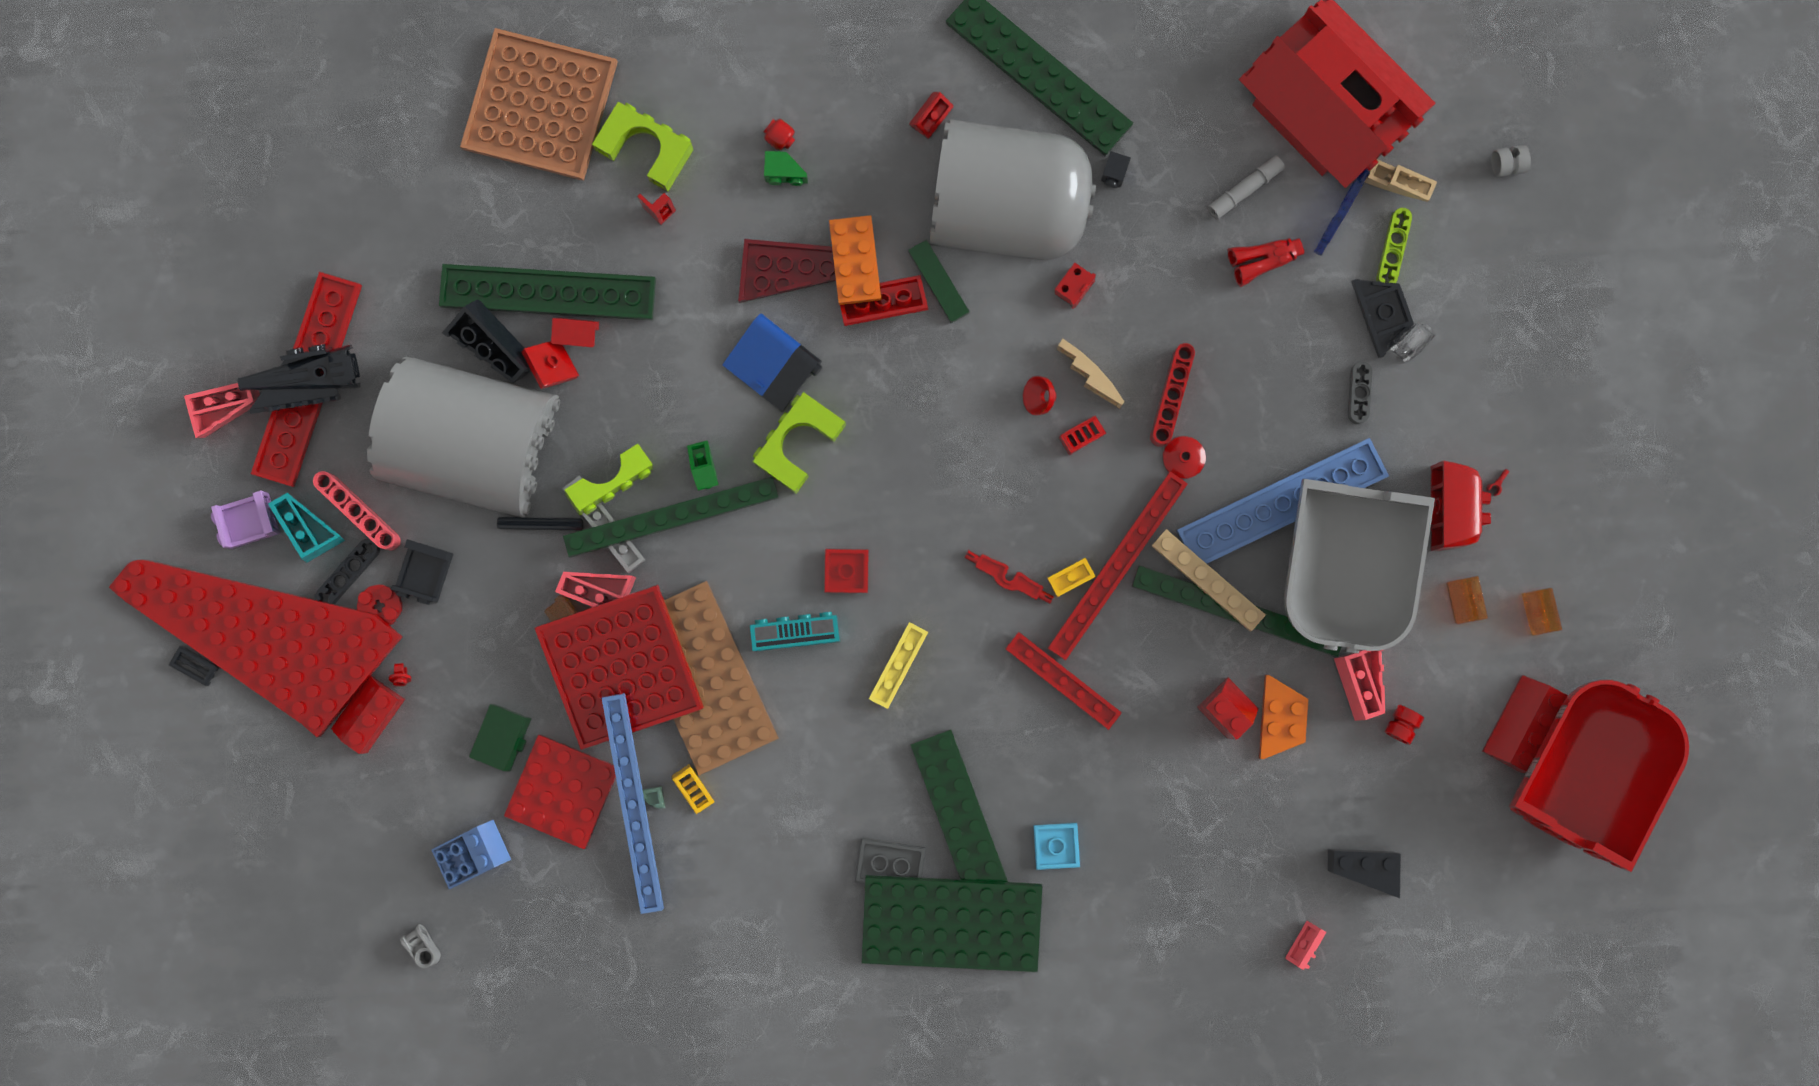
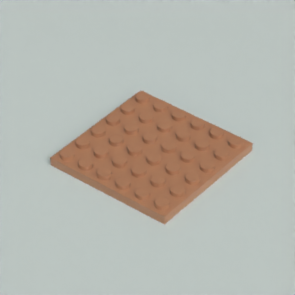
M495 28L460 148L469 152L584 181L593 151L592 143L597 137L617 67V59Z

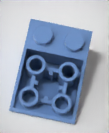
M494 820L479 825L431 849L448 889L454 888L511 860Z

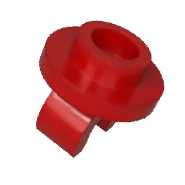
M403 663L394 664V674L389 676V681L394 686H406L407 683L411 682V676L407 674V667H404Z

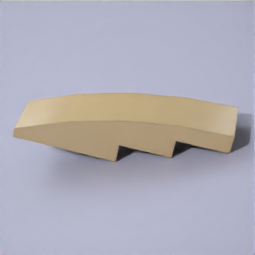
M1378 159L1376 160L1379 163L1372 170L1368 171L1366 169L1356 178L1375 187L1426 202L1430 200L1437 181L1400 165L1394 167Z
M1062 339L1057 350L1074 360L1070 367L1072 370L1088 379L1084 387L1120 409L1124 400L1112 382L1084 353Z

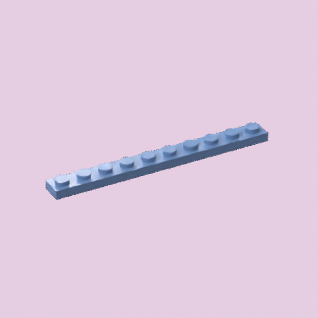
M625 693L602 697V704L640 912L644 914L662 911L664 905Z

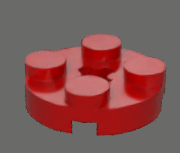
M373 585L359 594L357 610L377 614L391 626L402 612V600L400 596L396 595L397 592L390 587ZM379 600L380 603L385 604V607L382 608V612H379L377 609H375V605Z

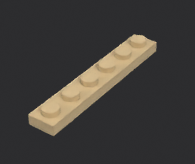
M1167 529L1153 543L1152 547L1250 632L1265 617V614Z

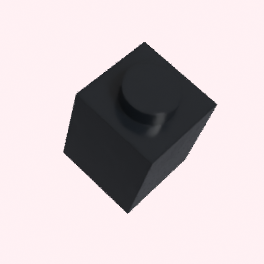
M1110 151L1101 181L1112 188L1121 187L1131 157Z

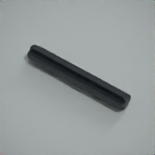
M499 517L497 519V528L582 530L583 520L580 518Z

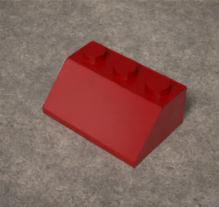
M370 676L354 695L331 730L341 742L358 754L368 753L405 699L373 676Z

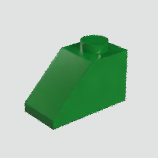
M708 440L688 445L690 468L697 490L709 489L719 485Z

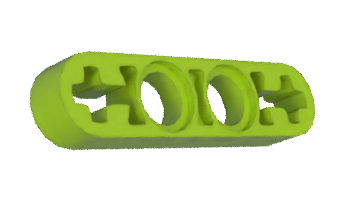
M1399 208L1391 215L1376 281L1385 283V279L1382 277L1387 274L1388 269H1392L1388 276L1392 280L1388 283H1396L1398 280L1412 222V214L1407 208ZM1403 214V218L1406 220L1401 223L1400 228H1396L1400 222V219L1397 217ZM1393 233L1400 234L1402 237L1401 243H1394L1391 235ZM1388 253L1396 255L1397 262L1395 264L1387 261L1386 256Z

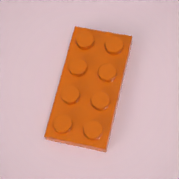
M871 215L829 220L839 305L881 300Z

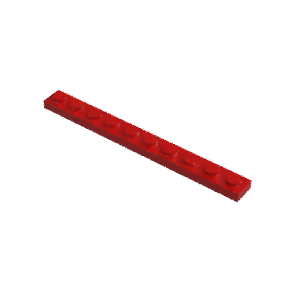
M1172 472L1168 473L1048 646L1050 651L1063 660H1067L1188 483Z

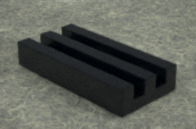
M179 646L169 663V666L205 686L210 685L211 678H214L215 671L219 669V666L183 646ZM181 653L205 665L206 667L210 668V670L208 671L202 668L201 666L195 664L194 662L188 660L187 658L181 656ZM177 660L206 675L205 679L176 663Z

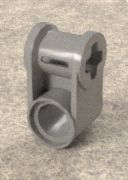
M418 924L414 931L407 936L403 935L400 937L403 947L409 952L419 967L428 968L439 962L441 953L423 925ZM426 951L431 954L430 962L424 959Z

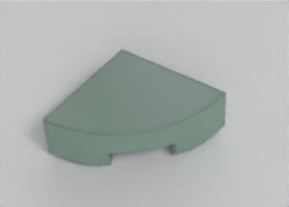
M662 786L643 789L646 803L655 808H666Z

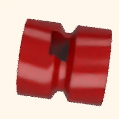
M1398 705L1393 714L1394 721H1389L1384 732L1404 744L1411 745L1416 735L1414 730L1420 728L1424 717L1405 706Z

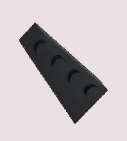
M479 299L465 305L442 332L445 336H451L462 348L466 347L474 352V356L479 360H485L491 364L492 369L512 383L525 377L531 371L522 354L524 349L522 344Z

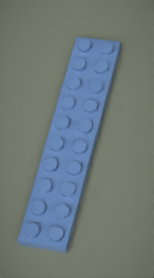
M1368 438L1176 530L1181 542L1207 564L1295 522L1302 479L1366 488L1389 477L1371 439Z

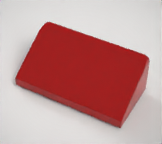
M933 92L909 125L929 139L954 105L941 92Z

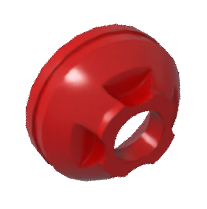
M1034 376L1027 381L1024 387V406L1032 415L1048 413L1056 401L1054 386L1046 377ZM1048 390V392H1049V399H1048V401L1046 402V401H1045V398H1044V394H1045V392Z

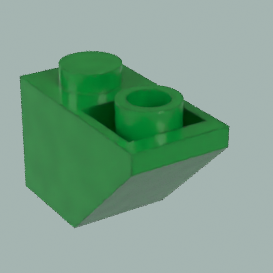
M765 151V182H769L770 185L790 183L792 186H802L803 184H808L807 173L787 152Z

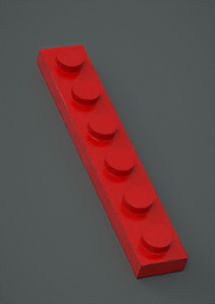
M1020 632L1016 634L1005 648V650L1107 730L1111 728L1121 715V711Z

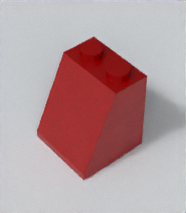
M1229 677L1197 707L1227 739L1234 740L1239 739L1253 725L1259 709Z

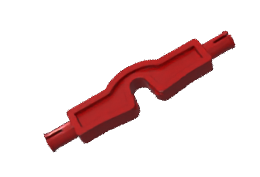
M968 550L965 558L975 563V568L993 577L1000 587L1009 591H1019L1034 600L1040 598L1049 604L1054 596L1043 591L1042 585L1034 582L1021 572H1017L1013 580H1006L1005 575L1009 569L1008 565L984 554L978 556Z

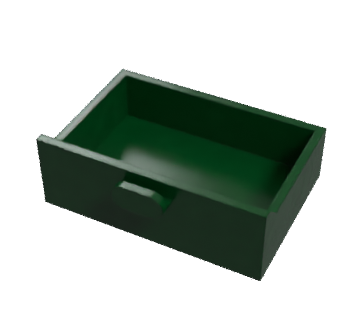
M490 704L469 757L499 770L511 771L518 752H522L525 747L526 740H524L532 718L496 704Z

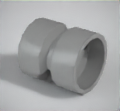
M1526 145L1513 146L1510 150L1509 148L1495 149L1491 155V167L1496 177L1508 176L1511 173H1526L1531 166L1530 152Z

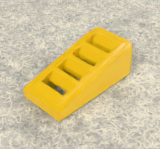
M690 764L672 775V780L696 814L715 802ZM690 773L691 776L683 782L680 781V779ZM693 781L696 782V784L690 787L689 789H685V787ZM699 788L701 789L699 793H697L693 797H690L691 793H693ZM705 795V800H703L697 805L694 803L696 800Z

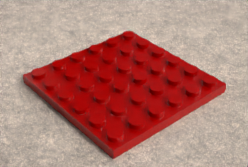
M658 584L534 628L581 750L609 741L602 697L625 693L632 733L704 708Z

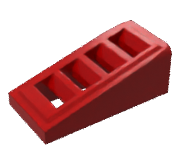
M1095 415L1061 434L1058 438L1070 456L1107 433ZM1093 423L1099 433L1095 435L1089 424ZM1086 427L1091 438H1087L1082 428ZM1077 431H1079L1084 440L1082 443L1076 435ZM1070 435L1075 440L1077 444L1076 446H1073L1070 439L1068 438Z

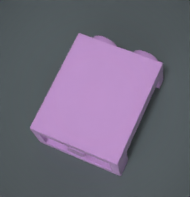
M258 491L254 492L253 496L223 506H211V519L217 526V540L223 548L233 549L281 534L277 519L268 505L271 502L269 493Z

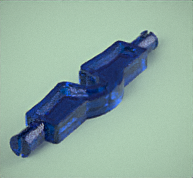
M1364 170L1353 182L1340 204L1339 210L1332 218L1318 246L1314 250V253L1322 256L1325 248L1330 243L1370 173L1368 170Z

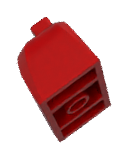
M1441 461L1431 466V497L1435 498L1431 521V551L1457 549L1478 542L1482 533V526L1491 524V514L1482 512V505H1489L1491 502V493L1482 491V480L1479 472L1469 466L1449 461Z

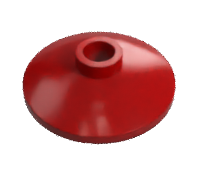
M1187 436L1174 438L1164 449L1163 463L1166 470L1172 472L1180 479L1196 476L1205 465L1206 455L1204 448L1194 438ZM1182 453H1187L1189 455V459L1184 460L1182 458Z

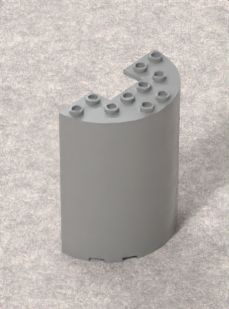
M409 356L403 357L402 363H396L391 369V379L388 383H383L374 407L368 435L371 437L372 445L367 448V461L372 463V467L369 470L371 476L381 482L525 518V514L528 515L530 512L531 502L529 500L531 494L535 493L537 487L536 478L531 475L538 465V458L536 456L538 449L541 450L544 444V437L542 435L548 437V433L553 430L554 412H557L560 406L559 396Z

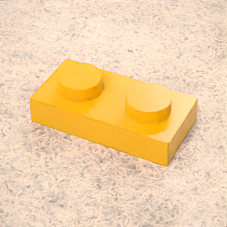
M1084 558L1048 577L1047 580L1055 595L1059 597L1096 576L1087 559Z

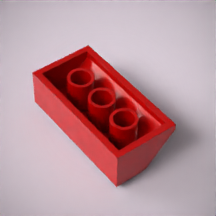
M1522 675L1482 752L1520 773H1526L1557 712L1568 695L1550 685Z

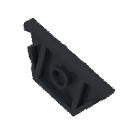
M1354 279L1351 283L1378 358L1384 357L1386 352L1414 325L1401 285L1399 283Z

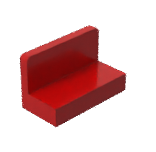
M665 193L653 204L643 195L639 194L637 196L642 207L660 225L676 211L671 199Z
M552 318L551 343L594 347L595 331L599 330V321Z

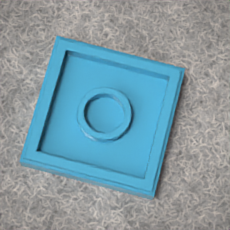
M1077 823L1033 825L1036 870L1080 867Z

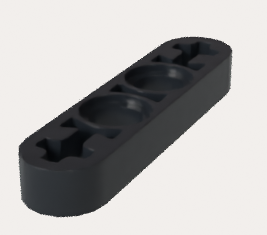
M370 539L362 540L317 590L314 599L323 601L322 594L330 593L328 596L330 601L326 603L335 604L378 556L380 547ZM366 544H373V546L371 547L373 552H367L363 556L364 558H367L366 561L362 557L357 556L358 553L363 555L366 552ZM353 559H357L360 562V567L356 571H352L349 567ZM342 575L346 582L343 587L339 588L335 585V579ZM334 589L338 592L336 594L335 592H331V590Z

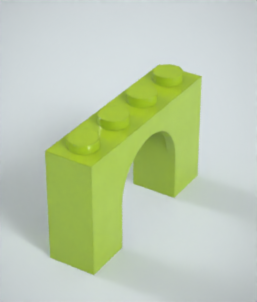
M617 102L592 143L595 151L614 161L625 142L633 135L646 133L656 137L660 141L661 149L647 177L651 183L668 192L694 150L691 140L683 134L677 135L673 133V130L666 124L662 123L659 125L655 123L654 118L646 113L641 115L636 112V108L628 103L624 105Z
M804 392L801 396L797 395L791 403L793 407L789 413L785 412L780 417L778 428L776 430L772 429L765 439L767 443L763 448L759 447L753 455L755 458L753 463L795 494H797L809 476L784 456L783 442L786 435L794 428L808 426L816 429L834 442L846 426L844 420Z

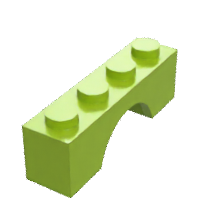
M639 444L620 454V471L611 481L595 484L582 478L565 489L566 497L580 516L584 513L586 515L590 514L597 508L596 505L602 501L604 503L609 502L615 497V493L620 490L622 492L628 490L633 486L632 482L639 478L643 480L651 474L653 464Z

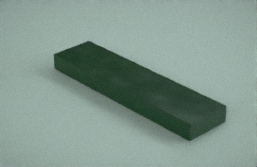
M927 239L909 249L910 256L950 323L969 314L970 311Z

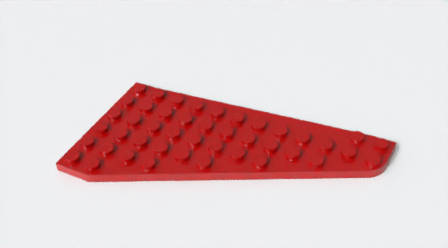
M134 560L128 563L109 586L125 602L294 718L316 737L322 736L403 637L377 614L150 560Z

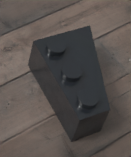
M1328 849L1329 872L1400 898V853L1394 851Z

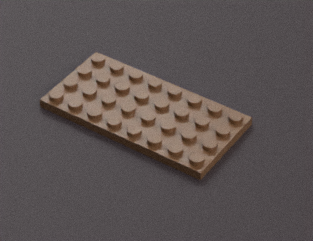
M705 581L664 600L704 706L701 710L674 718L698 775H702L779 739L708 582Z

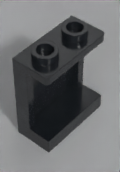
M407 539L404 548L408 549L396 585H392L391 589L397 591V596L409 599L410 595L418 597L417 602L430 605V601L438 603L453 553Z

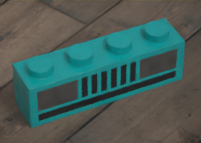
M832 612L819 613L820 617L811 618V614L798 615V620H789V617L776 618V622L768 623V619L755 620V624L750 625L752 651L840 642L837 615H832Z

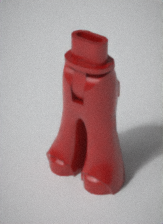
M1288 238L1256 246L1231 247L1227 249L1228 259L1232 267L1256 258H1265L1235 268L1234 276L1240 287L1247 285L1263 273L1286 265L1292 260H1296L1297 256L1304 254V248L1299 238L1295 240Z

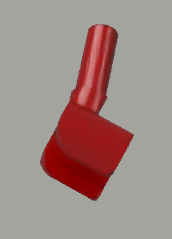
M1505 469L1495 483L1487 485V491H1490L1492 486L1495 485L1497 491L1493 496L1499 495L1502 492L1501 484L1510 471Z

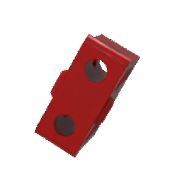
M1074 263L1055 288V295L1069 303L1072 309L1076 308L1095 282L1096 274H1091L1077 263Z

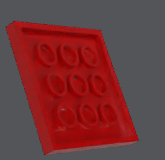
M539 734L504 816L574 846L586 849L616 778L614 765Z

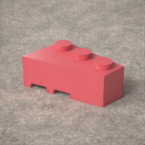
M1359 650V653H1349L1334 658L1355 721L1367 720L1385 714V686L1382 682V672H1384V665H1382L1383 650Z

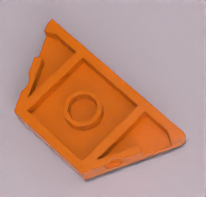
M1265 675L1259 759L1268 758L1306 742L1308 698L1270 675Z

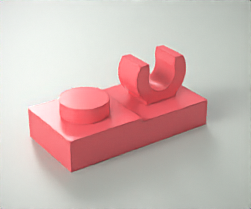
M1306 921L1285 959L1302 970L1305 968L1309 969L1310 966L1307 963L1311 957L1315 959L1314 951L1317 950L1326 932Z

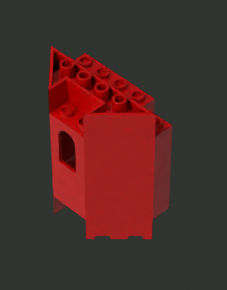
M1320 0L1314 6H1309L1304 16L1281 37L1277 36L1272 41L1271 46L1266 51H1263L1255 60L1253 66L1239 78V81L1256 97L1252 104L1254 108L1321 176L1329 172L1344 188L1350 185L1364 170H1372L1379 163L1376 159L1380 155L1384 157L1394 149L1392 144L1395 141L1400 143L1409 135L1407 130L1411 126L1415 129L1424 121L1422 116L1436 104L1334 0ZM1356 71L1379 94L1381 103L1377 109L1368 110L1364 108L1341 85L1352 72Z

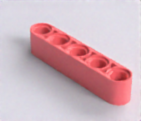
M325 471L315 474L313 477L315 488L381 549L389 551L399 547L401 542L399 535L337 476ZM329 477L330 482L328 486L323 487V480ZM344 491L345 498L339 502L338 495ZM359 506L361 511L359 515L354 516V508ZM375 520L376 527L374 530L370 531L369 524L371 521ZM387 535H390L392 538L391 543L386 546L384 539Z

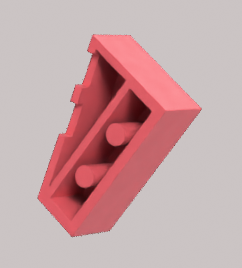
M238 383L185 395L184 398L195 438L209 436L250 410L260 395L259 390L240 391Z
M563 572L555 592L594 607L629 595L636 577L630 575Z

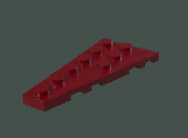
M744 239L739 303L836 281L832 246Z

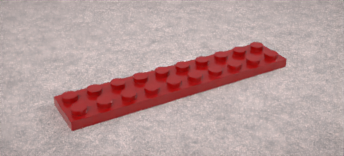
M319 272L293 349L303 347L304 351H309L308 347L325 344L326 348L332 347V350L342 347L362 285ZM323 403L272 411L251 474L295 487Z

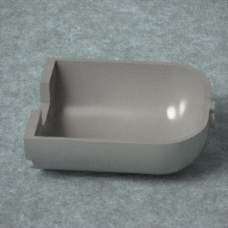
M946 119L929 244L1037 260H1050L1067 254L1080 241L1085 230L1087 218H1092L1093 205H1090V198L1095 196L1096 185L1092 184V168L1088 156L1080 145L1063 135Z
M1302 479L1284 592L1285 611L1296 631L1313 642L1324 644L1325 649L1337 650L1338 646L1346 647V652L1359 653V650H1384L1403 640L1412 629L1417 616L1435 498Z

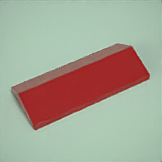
M921 275L879 283L881 300L840 305L844 326L928 310Z

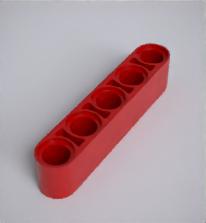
M1188 343L1180 344L1172 355L1150 434L1152 444L1157 447L1165 446L1173 436L1195 356L1194 347ZM1185 350L1189 358L1182 359L1179 356V351ZM1173 371H1181L1183 379H1176ZM1168 391H1175L1177 399L1171 400L1167 395ZM1162 411L1170 412L1172 419L1165 420L1162 417ZM1157 431H1162L1166 434L1165 441L1157 439Z

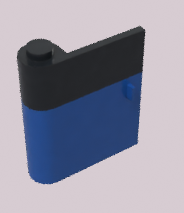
M762 313L754 319L722 364L781 412L785 410L806 379L812 375L817 376L823 367L820 365L822 360Z

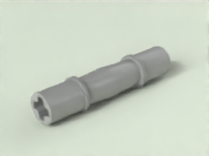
M1276 155L1263 165L1257 167L1255 172L1240 181L1230 191H1225L1222 196L1208 205L1211 215L1218 220L1232 208H1236L1239 202L1250 196L1263 184L1269 183L1272 178L1285 169L1282 160Z

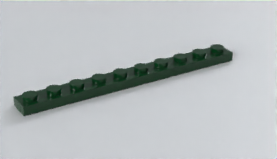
M769 477L564 535L563 539L568 557L570 558L775 500L779 497L773 477Z
M1140 565L1138 566L1132 587L1241 624L1197 585ZM1256 606L1265 614V617L1254 629L1334 657L1339 656L1342 646H1338L1337 650L1325 649L1324 644L1313 642L1296 631L1287 616Z

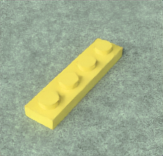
M910 622L908 623L869 697L871 701L886 709L889 708L928 634L926 630Z

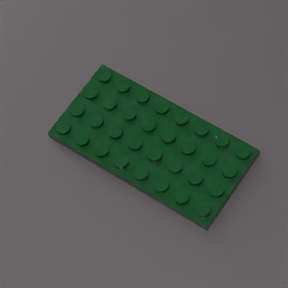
M866 875L862 963L1038 972L1043 886L1042 884Z

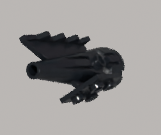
M325 344L308 347L309 351H304L303 347L286 351V355L280 356L281 361H283L280 366L238 378L240 391L263 390L250 408V414L337 401L341 399L338 393L339 388H360V383H356V378L360 377L355 353H350V349H353L352 345H346L333 350L332 347L326 348Z

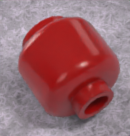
M773 119L763 131L765 133V141L778 151L784 147L788 150L795 141L793 138L794 129L783 119Z

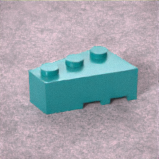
M289 493L268 503L299 556L306 563L345 541L338 533Z

